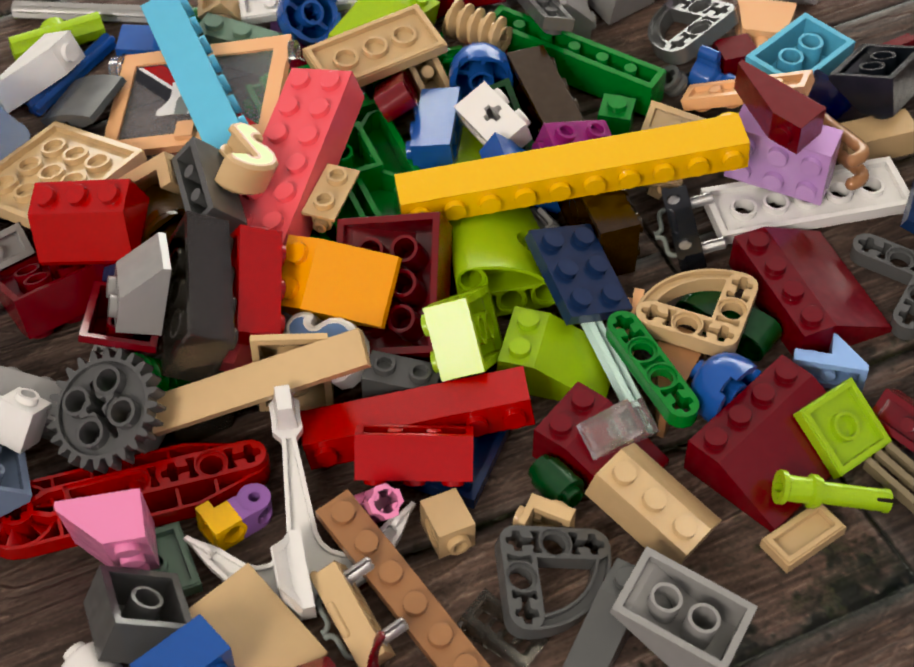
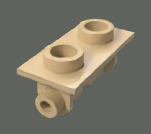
M327 163L301 211V215L312 217L315 231L325 233L332 228L333 222L336 221L360 175V170Z

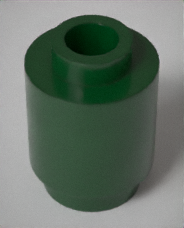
M544 454L531 465L528 476L532 479V485L545 498L562 501L572 508L580 503L584 496L585 483L559 457Z

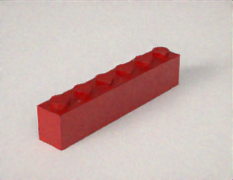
M524 366L300 411L303 425L302 446L311 470L354 461V434L357 424L473 426L474 437L535 424Z

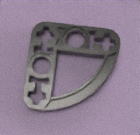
M668 0L652 17L648 26V37L653 52L660 60L671 65H680L696 57L702 44L710 46L738 23L739 19L735 6L732 3L719 0ZM674 21L689 25L671 40L667 41L664 39L668 28Z
M511 525L504 528L495 543L494 551L503 620L507 631L514 637L523 640L541 639L565 632L586 617L601 584L611 569V547L608 538L600 531L590 528ZM551 540L558 543L562 553L554 555L547 552L543 542ZM514 541L515 546L521 548L520 551H515L514 546L508 544V542ZM589 544L590 548L584 547V545ZM591 550L597 551L596 554H591ZM538 568L590 570L586 588L575 601L559 610L545 613ZM511 574L524 576L528 580L529 588L519 589L511 583L509 576ZM522 602H526L523 607L524 616L526 619H532L530 624H526L523 617L517 616L522 609Z

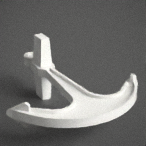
M289 385L275 386L274 398L268 406L272 424V435L280 442L282 447L287 531L298 528L301 530L309 576L312 571L319 572L333 561L342 563L349 569L353 564L345 553L332 549L325 544L317 530L298 448V440L303 434L299 400L293 397L295 392H291ZM413 501L399 511V515L389 519L380 527V530L394 547L400 541L410 514L416 506V503ZM188 535L183 538L207 568L223 582L246 565V563L219 547L194 539ZM273 561L258 566L251 565L279 597ZM363 576L355 581L358 587L367 582ZM311 581L314 602L316 604V598L319 594Z

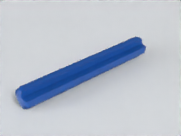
M107 33L102 34L83 51L86 57L66 76L27 102L28 111L37 117L42 116L57 102L74 80L87 75L115 49L116 39Z

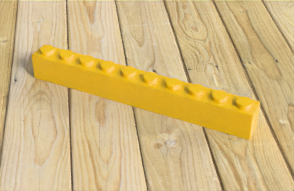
M737 113L394 174L401 214L441 212L448 221L746 168L749 162L750 141L740 115Z

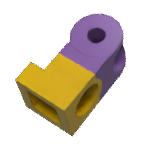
M250 483L243 486L237 496L228 499L216 507H213L209 501L204 502L195 508L198 529L211 545L226 551L270 523L273 511L269 489L259 483Z

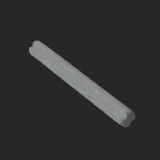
M15 0L11 6V14L15 19L46 20L51 17H59L63 20H69L98 11L102 22L148 24L140 7L141 5Z

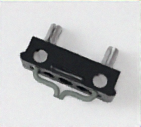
M686 185L671 189L664 187L661 193L665 207L657 213L659 229L654 232L655 240L663 242L667 256L678 258L681 272L706 268L704 254L726 249L727 244L724 237L701 242L692 209L713 204L715 200L713 193L708 192L689 197ZM665 212L668 217L676 250L675 253L670 251L666 237L660 235L664 231L662 214Z

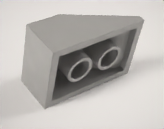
M646 546L610 613L668 667H729L758 606Z

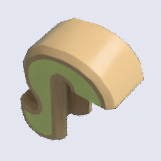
M242 122L233 123L228 129L231 136L227 144H223L219 149L224 159L214 180L223 189L240 195L264 193L279 165L276 155L269 147L262 144L263 137L253 126Z

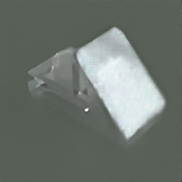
M642 397L631 402L628 399L622 400L576 426L593 460L620 450L634 442L642 441L659 432Z

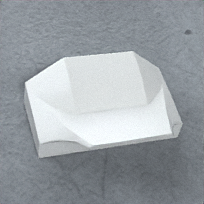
M300 528L288 530L281 541L270 547L279 598L300 621L316 618L315 602Z

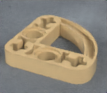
M710 268L681 272L660 281L649 289L639 301L635 315L654 339L710 356L722 352L735 353L756 300L758 282L747 273L727 269ZM739 289L744 290L741 299L735 297ZM703 291L721 292L712 317L666 304L677 297ZM734 311L737 312L741 317L738 319H729L722 314V312ZM667 321L671 322L670 326H666ZM689 325L695 329V332L683 333L677 327ZM702 332L706 333L705 337L702 336ZM719 338H724V342L718 341Z

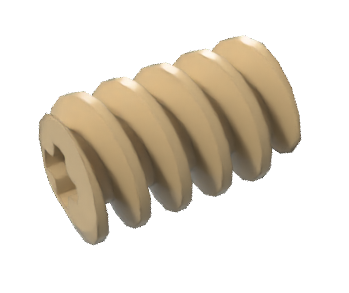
M463 0L454 1L447 11L442 25L444 36L447 35L454 40L458 39L463 44L474 42L494 44L503 52L507 50L513 36L512 27H507L506 17L500 16L496 20V13L490 11L486 15L485 9L481 7L475 11L473 4L468 3L464 6Z

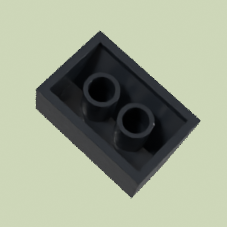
M863 43L829 74V81L861 114L873 115L876 119H889L895 116L914 96V46Z

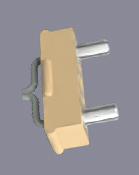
M369 557L363 558L349 569L346 565L333 561L319 572L312 571L310 573V579L319 594L316 598V608L325 623L320 633L325 641L329 639L334 640L343 657L347 660H355L358 667H367L373 640L379 631H383L386 634L378 657V664L380 666L396 655L389 642L409 629L406 620L402 617L381 629L355 583L356 580L374 569V564ZM322 601L351 654L347 652L338 635L328 633L331 628V622L322 606Z

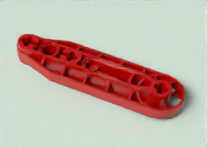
M253 439L235 443H183L149 451L146 454L134 455V464L122 460V469L120 471L109 467L107 474H103L96 470L89 472L79 468L30 480L32 490L31 501L0 517V557L8 560L28 559L78 546L54 509L55 501L140 488L154 520L155 527L196 517L195 508L206 501H209L213 507H216L228 499L237 496L239 490L247 484L259 483L265 485L269 480L271 472L269 454L261 442Z

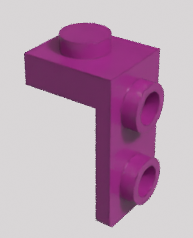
M605 120L543 123L536 141L532 144L531 150L612 136Z

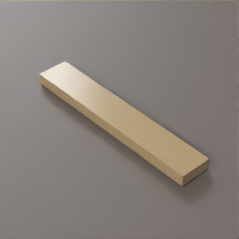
M356 328L165 391L166 394L158 399L157 402L166 406V410L156 413V418L163 422V426L152 427V433L156 436H161L272 400L274 398L275 386L289 385L293 393L370 368L372 366L363 331Z

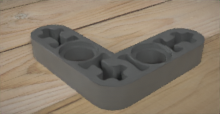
M862 233L857 235L853 239L849 254L855 264L908 285L894 309L890 325L892 326V334L897 338L914 340V318L909 325L904 323L908 313L914 316V300L911 298L914 295V250L873 234ZM891 260H903L908 266L897 267L891 263Z

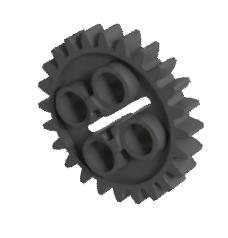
M107 347L104 349L103 355L94 350L91 351L90 362L79 357L77 359L78 370L75 371L67 367L65 370L69 379L67 382L57 380L56 384L62 390L60 394H51L49 397L57 402L56 407L46 410L47 414L55 417V420L47 425V429L56 433L50 441L52 444L60 447L57 453L68 458V463L89 472L96 470L103 474H107L109 467L120 471L122 469V460L134 464L135 457L133 452L136 450L146 454L147 449L143 442L146 439L156 441L157 439L151 432L152 427L163 426V422L156 418V413L166 410V406L157 402L166 392L156 387L162 379L152 373L154 369L152 365L143 361V358L134 353H129L121 348L115 352ZM131 411L129 418L126 420L128 413Z

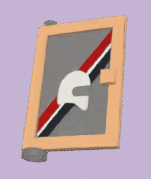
M292 34L210 44L213 52L208 55L214 54L223 70L218 73V76L224 74L232 88V92L227 95L234 94L243 111L237 114L238 117L244 115L249 125L253 126L263 136L287 80L290 62L301 57L299 42L294 40ZM161 51L114 56L110 59L108 65L109 75L122 76L127 82L113 99L104 137L143 149L146 156L157 155L163 151L167 153L179 152L193 136L202 140Z

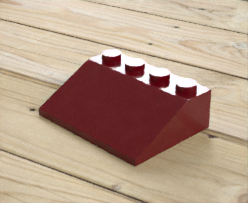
M441 212L337 219L336 242L402 258L385 329L355 325L363 331L368 339L370 354L372 350L431 362L430 352L433 351L430 336L426 337L422 330L421 315L424 314L422 308L450 297L453 226Z
M762 227L734 236L729 265L732 270L747 273L757 280L758 291L755 303L762 312L771 316L780 324L782 328L780 339L792 357L795 348L828 353L833 333L839 335L849 346L891 332L892 326L820 231Z
M36 253L0 270V302L26 337L29 339L47 337L54 332V328L62 324H71L83 320L94 280L103 282L104 267L112 264L42 266L38 262Z
M782 354L688 440L683 468L770 532H773L789 521L804 506L802 503L786 502L784 505H777L773 502L772 482L778 470H787L790 475L807 477L811 473L818 474L826 482L832 478L793 416L794 413L827 391L811 373Z

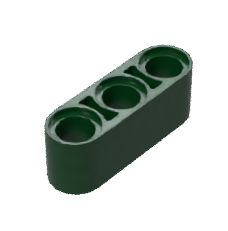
M703 291L686 294L676 303L675 307L712 317L721 292ZM753 307L736 353L751 361L762 360L781 338L782 328L780 324L771 316ZM734 311L722 312V314L729 319H738L741 317L737 312ZM719 338L718 341L724 342L725 339Z

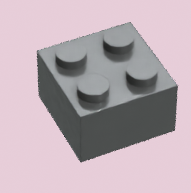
M99 565L83 602L98 661L131 664L192 620L177 573Z

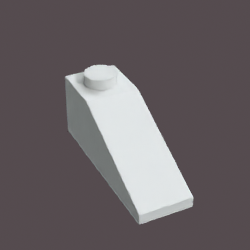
M70 30L44 34L0 75V107L8 114L66 76L86 57Z

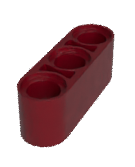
M404 70L397 72L375 86V103L388 123L418 106L417 91Z

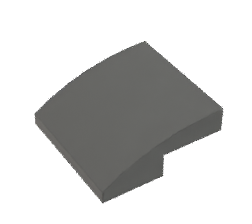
M107 74L90 75L74 80L43 117L41 122L46 127L54 121L60 123L68 122L71 126L79 129L88 126L96 121L127 81L122 76Z

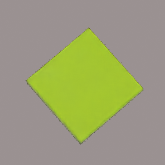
M852 377L841 382L793 414L834 480L842 477L892 442Z

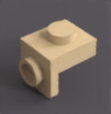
M532 493L526 506L520 505L518 507L512 525L574 528L576 509L569 507L562 501L550 500Z

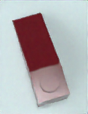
M744 60L738 63L734 89L769 139L797 154L821 134L826 113L825 106Z

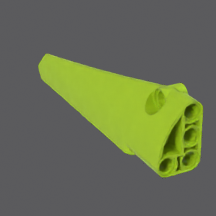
M464 125L456 163L482 159L479 151L483 145ZM529 207L449 221L453 226L451 262L457 294L489 285L497 317L512 314L514 306L535 310L556 304L525 241L529 230L540 229Z

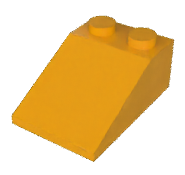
M288 235L286 259L282 266V279L286 282V292L281 301V310L292 316L299 312H311L323 321L328 318L340 317L354 325L385 329L402 258L325 239Z

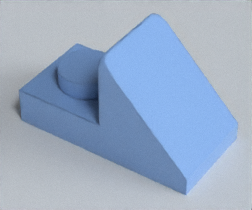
M833 333L828 353L795 348L792 358L793 362L811 373L823 388L832 389L852 377L861 393L863 391L869 372V365L836 333Z

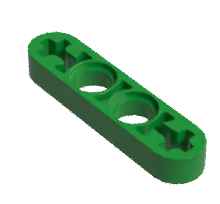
M629 311L612 313L607 319L606 338L657 410L671 426L687 428L693 425L698 416L699 400L635 314ZM636 350H645L652 357L648 360H639L632 353ZM663 376L670 380L671 385L659 387L651 379ZM675 403L679 406V409H674Z

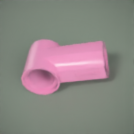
M388 482L353 495L376 524L399 515L400 506L404 502L400 489L392 488Z

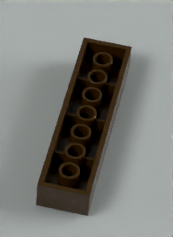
M544 45L512 51L506 54L513 69V90L522 112L531 123L528 128L534 142L543 123L587 121L581 115L577 99H572L566 79L560 77L554 57L548 55ZM626 189L558 202L568 226L591 224L616 276L635 272L637 256H640L639 236L643 232V221L640 214L632 209Z

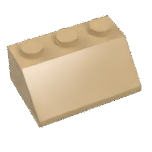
M635 442L620 449L595 474L584 493L644 548L648 546L679 564H682L722 521Z

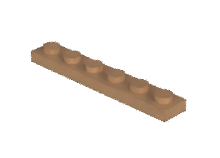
M348 489L315 511L316 518L353 565L365 557H369L372 560L374 569L365 574L363 578L396 620L400 617L406 620V624L409 626V629L406 631L433 667H490Z

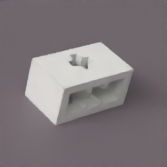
M485 81L454 106L460 122L483 146L495 132L512 140L521 148L532 140L528 128L531 123L527 116L520 109L514 111L508 105L510 102L506 95L498 87L493 90Z

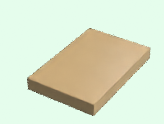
M249 563L189 608L192 619L201 614L231 647L235 667H296L328 655V651Z

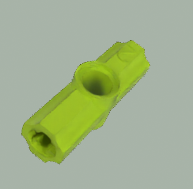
M93 12L66 21L59 17H51L46 19L38 29L8 37L14 60L16 61L46 33L70 30L79 45L97 40L102 34L106 33L99 12Z

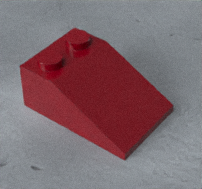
M94 280L79 332L78 342L156 354L161 336L115 333L114 318L108 317L109 298H106L107 282Z
M577 382L534 429L532 457L538 459L544 454L559 457L584 481V488L586 490L595 474L620 449L634 442L664 469L669 464V458L609 399L580 382Z

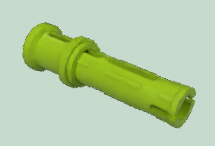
M782 469L775 473L772 482V499L777 505L794 502L802 503L808 509H815L820 507L821 504L878 511L886 514L891 511L893 503L878 501V498L893 499V492L889 488L882 489L826 482L818 474L811 473L807 477L795 476Z

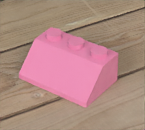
M140 488L54 502V509L73 541L106 566L141 570L160 569L155 524Z

